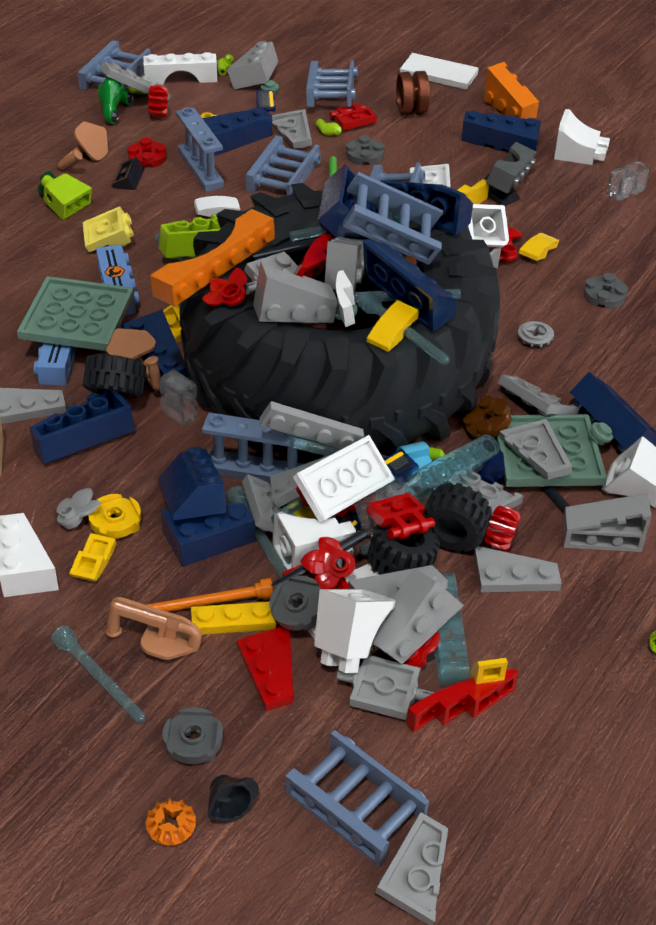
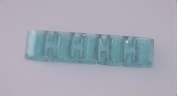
M484 435L421 467L405 483V491L407 493L410 492L417 500H421L429 496L437 486L441 484L445 486L446 483L450 482L453 483L481 468L499 452L497 441L489 435Z
M441 573L448 580V588L446 590L459 601L455 573ZM460 609L437 631L440 639L438 648L435 650L439 685H453L470 679V666Z

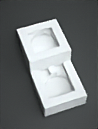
M208 196L195 199L194 201L197 214L211 217L212 214H217L224 209L240 211L238 200L234 197Z
M341 270L338 271L336 278V292L340 315L345 327L355 324L352 306L355 304L352 284L344 271Z

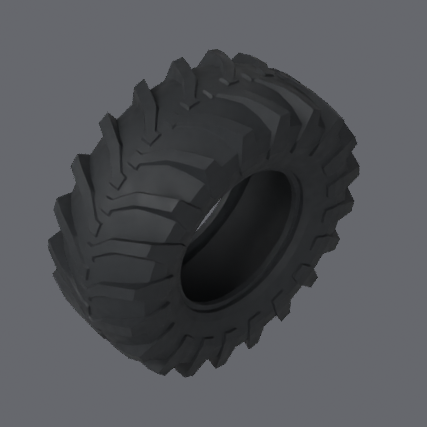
M304 183L291 184L294 193L278 198L262 192L251 195L254 207L246 211L224 209L216 214L221 228L219 231L197 233L193 239L195 256L204 255L224 243L232 234L236 219L251 209L274 218L275 239L258 251L319 238L322 234L326 233L318 221L323 191H314ZM376 205L375 213L378 214L379 206ZM388 210V219L400 224V215ZM410 220L409 228L421 233V225ZM434 226L432 227L430 238L442 243L441 250L429 265L416 259L417 267L427 277L433 278L445 291L452 293L456 299V315L434 332L420 321L415 320L404 330L403 339L389 352L367 342V337L373 327L342 331L315 328L299 322H259L253 306L255 292L246 294L244 300L238 305H208L203 301L202 297L211 292L209 283L181 302L179 311L185 364L190 383L203 409L211 408L213 413L260 420V416L272 401L361 428L364 431V437L369 435L378 450L388 449L394 454L397 447L409 445V441L422 435L442 441L450 435L447 419L451 415L465 416L476 406L477 391L475 388L485 385L489 379L493 363L491 353L495 350L498 333L500 289L497 268L493 266L487 244L484 240L472 239L468 226L456 236ZM308 250L287 255L299 266ZM250 256L222 274L218 279H229L230 274L236 268H239L246 274L247 283L252 282V279L244 271L246 264L252 262ZM326 266L320 276L314 278L315 280L325 283ZM363 273L362 283L357 284L353 292L355 304L358 308L383 315L395 301L381 289L374 287L372 282ZM333 289V292L337 298V292L335 289ZM305 439L303 449L298 448V456L306 464L320 459L323 453L334 454L341 449ZM252 441L257 449L263 452V442ZM273 444V452H275L281 445Z

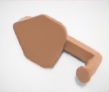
M85 121L79 124L74 129V137L79 145L58 163L57 168L64 170L76 161L82 160L84 152L94 161L101 160L108 154L106 129Z
M115 329L106 348L107 354L123 356L142 362L147 366L146 382L155 391L161 389L162 382L158 357L151 356L145 361L141 358V356L155 349V339L145 330Z
M115 597L111 601L106 629L108 637H118L122 633L120 618L123 616L148 624L140 642L141 649L146 654L170 660L197 652L200 649L202 633L199 627L187 618L123 597Z

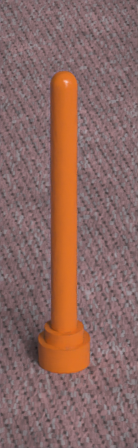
M271 578L260 579L258 583H254V586L147 605L171 612L252 597L266 601L270 600L273 593Z

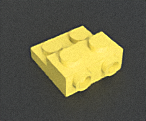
M119 206L84 221V241L88 252L106 245H122L124 247L131 243L130 237H133L134 233L130 226L132 220L127 212L124 213Z

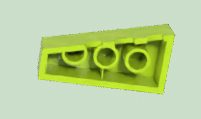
M212 214L211 219L197 217L191 223L182 220L162 224L160 226L159 238L160 251L169 259L185 256L196 257L193 249V239L198 232L219 231L221 228L218 224L217 215Z

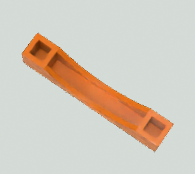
M251 209L236 219L232 234L214 250L193 259L166 264L150 275L153 297L174 307L208 285L212 278L220 277L275 239L274 218Z

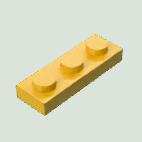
M269 602L191 607L192 622L199 627L202 635L264 631L276 628V620L270 610Z

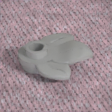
M91 488L81 489L72 498H65L59 503L56 510L59 525L64 526L65 529H72L82 522L84 516L90 515L100 506V501L91 500L93 496Z

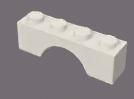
M205 52L203 54L186 53L184 55L167 54L161 56L150 54L143 56L144 75L155 84L157 82L164 84L169 74L180 70L188 71L195 75L199 83L217 82L216 54Z

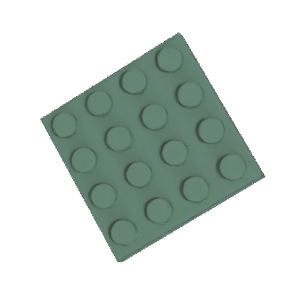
M46 276L17 330L18 339L106 351L115 329L120 327L133 299L134 288Z
M589 414L510 415L512 421L507 429L547 419L572 465V474L547 480L501 440L500 435L495 437L499 457H502L503 476L506 487L606 485L607 475L598 445L589 435L592 425Z

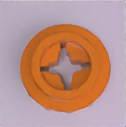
M169 797L166 802H157L152 810H148L145 821L148 835L159 844L177 845L186 841L193 834L196 827V816L192 806L186 805L182 799L178 802L173 801ZM165 815H169L171 818L176 817L177 828L170 822H165Z

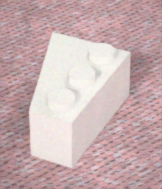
M24 513L0 516V582L4 597L59 590L55 567Z

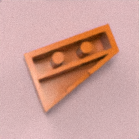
M501 62L488 67L484 101L507 116L512 115L525 119L537 118L539 101L525 85L521 86L517 81L518 77L515 73L511 74L507 70L508 65L505 62Z

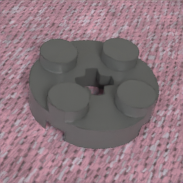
M361 135L359 139L352 140L346 144L347 159L357 165H363V162L375 165L383 160L385 145L382 142L370 139L368 135Z
M605 273L603 276H595L586 280L584 298L596 307H598V304L605 305V309H614L625 303L629 288L621 280L616 279L615 274Z
M295 576L290 578V582L284 585L281 583L274 589L269 602L270 610L276 622L285 629L311 630L315 627L317 621L319 591L321 588L310 577ZM299 598H302L303 604L295 608L292 603L298 602Z
M199 707L184 708L178 711L179 715L175 716L172 720L170 717L163 727V744L168 752V757L172 761L185 764H199L202 762L210 763L215 759L216 753L220 750L223 743V728L219 719L217 721L212 716V712ZM193 731L197 732V736H199L197 739L185 737L190 736Z

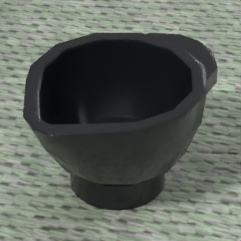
M229 775L217 776L210 785L208 817L211 820L221 822H233L242 818L251 809L253 800L258 795L259 787L257 782L249 777L239 779Z

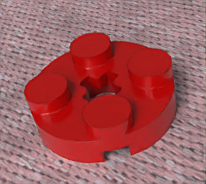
M149 137L141 138L140 142L134 143L127 148L129 160L137 157L144 168L145 165L151 164L152 168L157 167L166 161V145L152 141Z

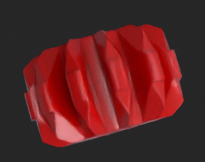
M150 86L148 88V113L154 117H165L168 107V90L166 86Z
M499 505L496 507L486 531L485 545L498 551L506 552L509 550L520 521V513L507 506Z

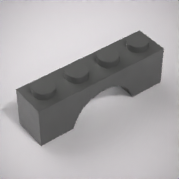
M515 142L510 147L505 161L499 159L493 165L486 183L507 194L512 188L516 189L518 183H521L524 176H527L529 171L533 169L537 161L534 159L536 151Z

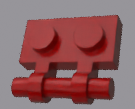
M352 104L351 107H339L335 111L329 112L330 118H335V122L341 126L342 130H351L355 127L368 126L377 122V115L369 107L365 108L364 104Z
M410 492L368 503L366 512L381 528L386 526L392 527L387 530L389 539L398 538L401 540L409 537L412 533H425L429 528L435 526V520L432 517L425 518L423 516L425 507Z

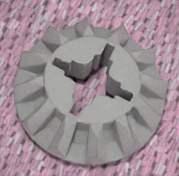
M526 322L518 329V339L522 340L523 344H530L531 347L538 346L541 348L543 345L549 346L550 341H553L554 338L553 329L542 322Z

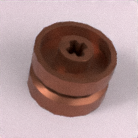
M415 71L412 76L410 72H398L396 99L400 114H409L413 108L417 113L428 111L430 88L426 71Z

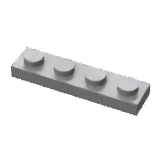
M103 61L100 67L107 77L147 94L150 86H164L159 82L156 84L152 83L145 76L139 77L132 70L127 69L125 71L114 62L109 64Z
M272 401L260 416V426L341 450L364 438V431L361 428Z

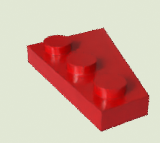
M278 627L237 639V648L265 711L292 704L293 684L290 630Z

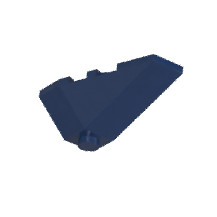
M380 181L443 210V214L434 225L436 228L456 236L471 223L473 202L460 191L442 184Z

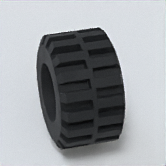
M94 354L86 358L82 386L88 391L97 394L104 392V390L118 391L123 398H136L143 395L147 366L138 360L123 356Z
M450 482L446 483L445 486L442 484L437 486L431 492L423 514L425 518L432 517L435 520V526L431 529L433 530L432 533L437 535L440 546L444 547L445 550H454L458 553H461V550L464 552H469L471 549L475 550L481 544L492 516V509L488 506V500L482 498V494L479 491L475 492L472 490V487H465L461 483L453 485Z
M378 524L376 525L367 552V560L371 563V568L378 571L377 574L381 575L424 566H434L440 541H438L437 535L432 533L433 530L431 528L425 533H412L409 537L400 540L398 538H388L387 530L392 528L391 526L381 528Z

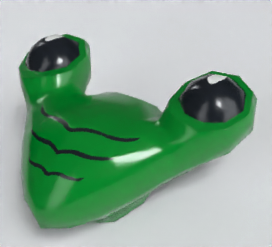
M106 77L103 83L98 86V97L104 121L108 124H115L118 120L116 107L120 101L129 106L133 101V94L130 89L123 87L119 81L110 77Z

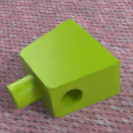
M62 174L55 179L46 175L41 181V185L44 186L45 203L62 220L91 203L92 188L68 174Z

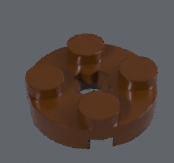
M485 396L470 413L465 415L463 422L466 425L467 431L475 440L485 441L484 437L491 435L495 438L500 435L499 431L508 428L512 421L510 416L512 409L502 398Z

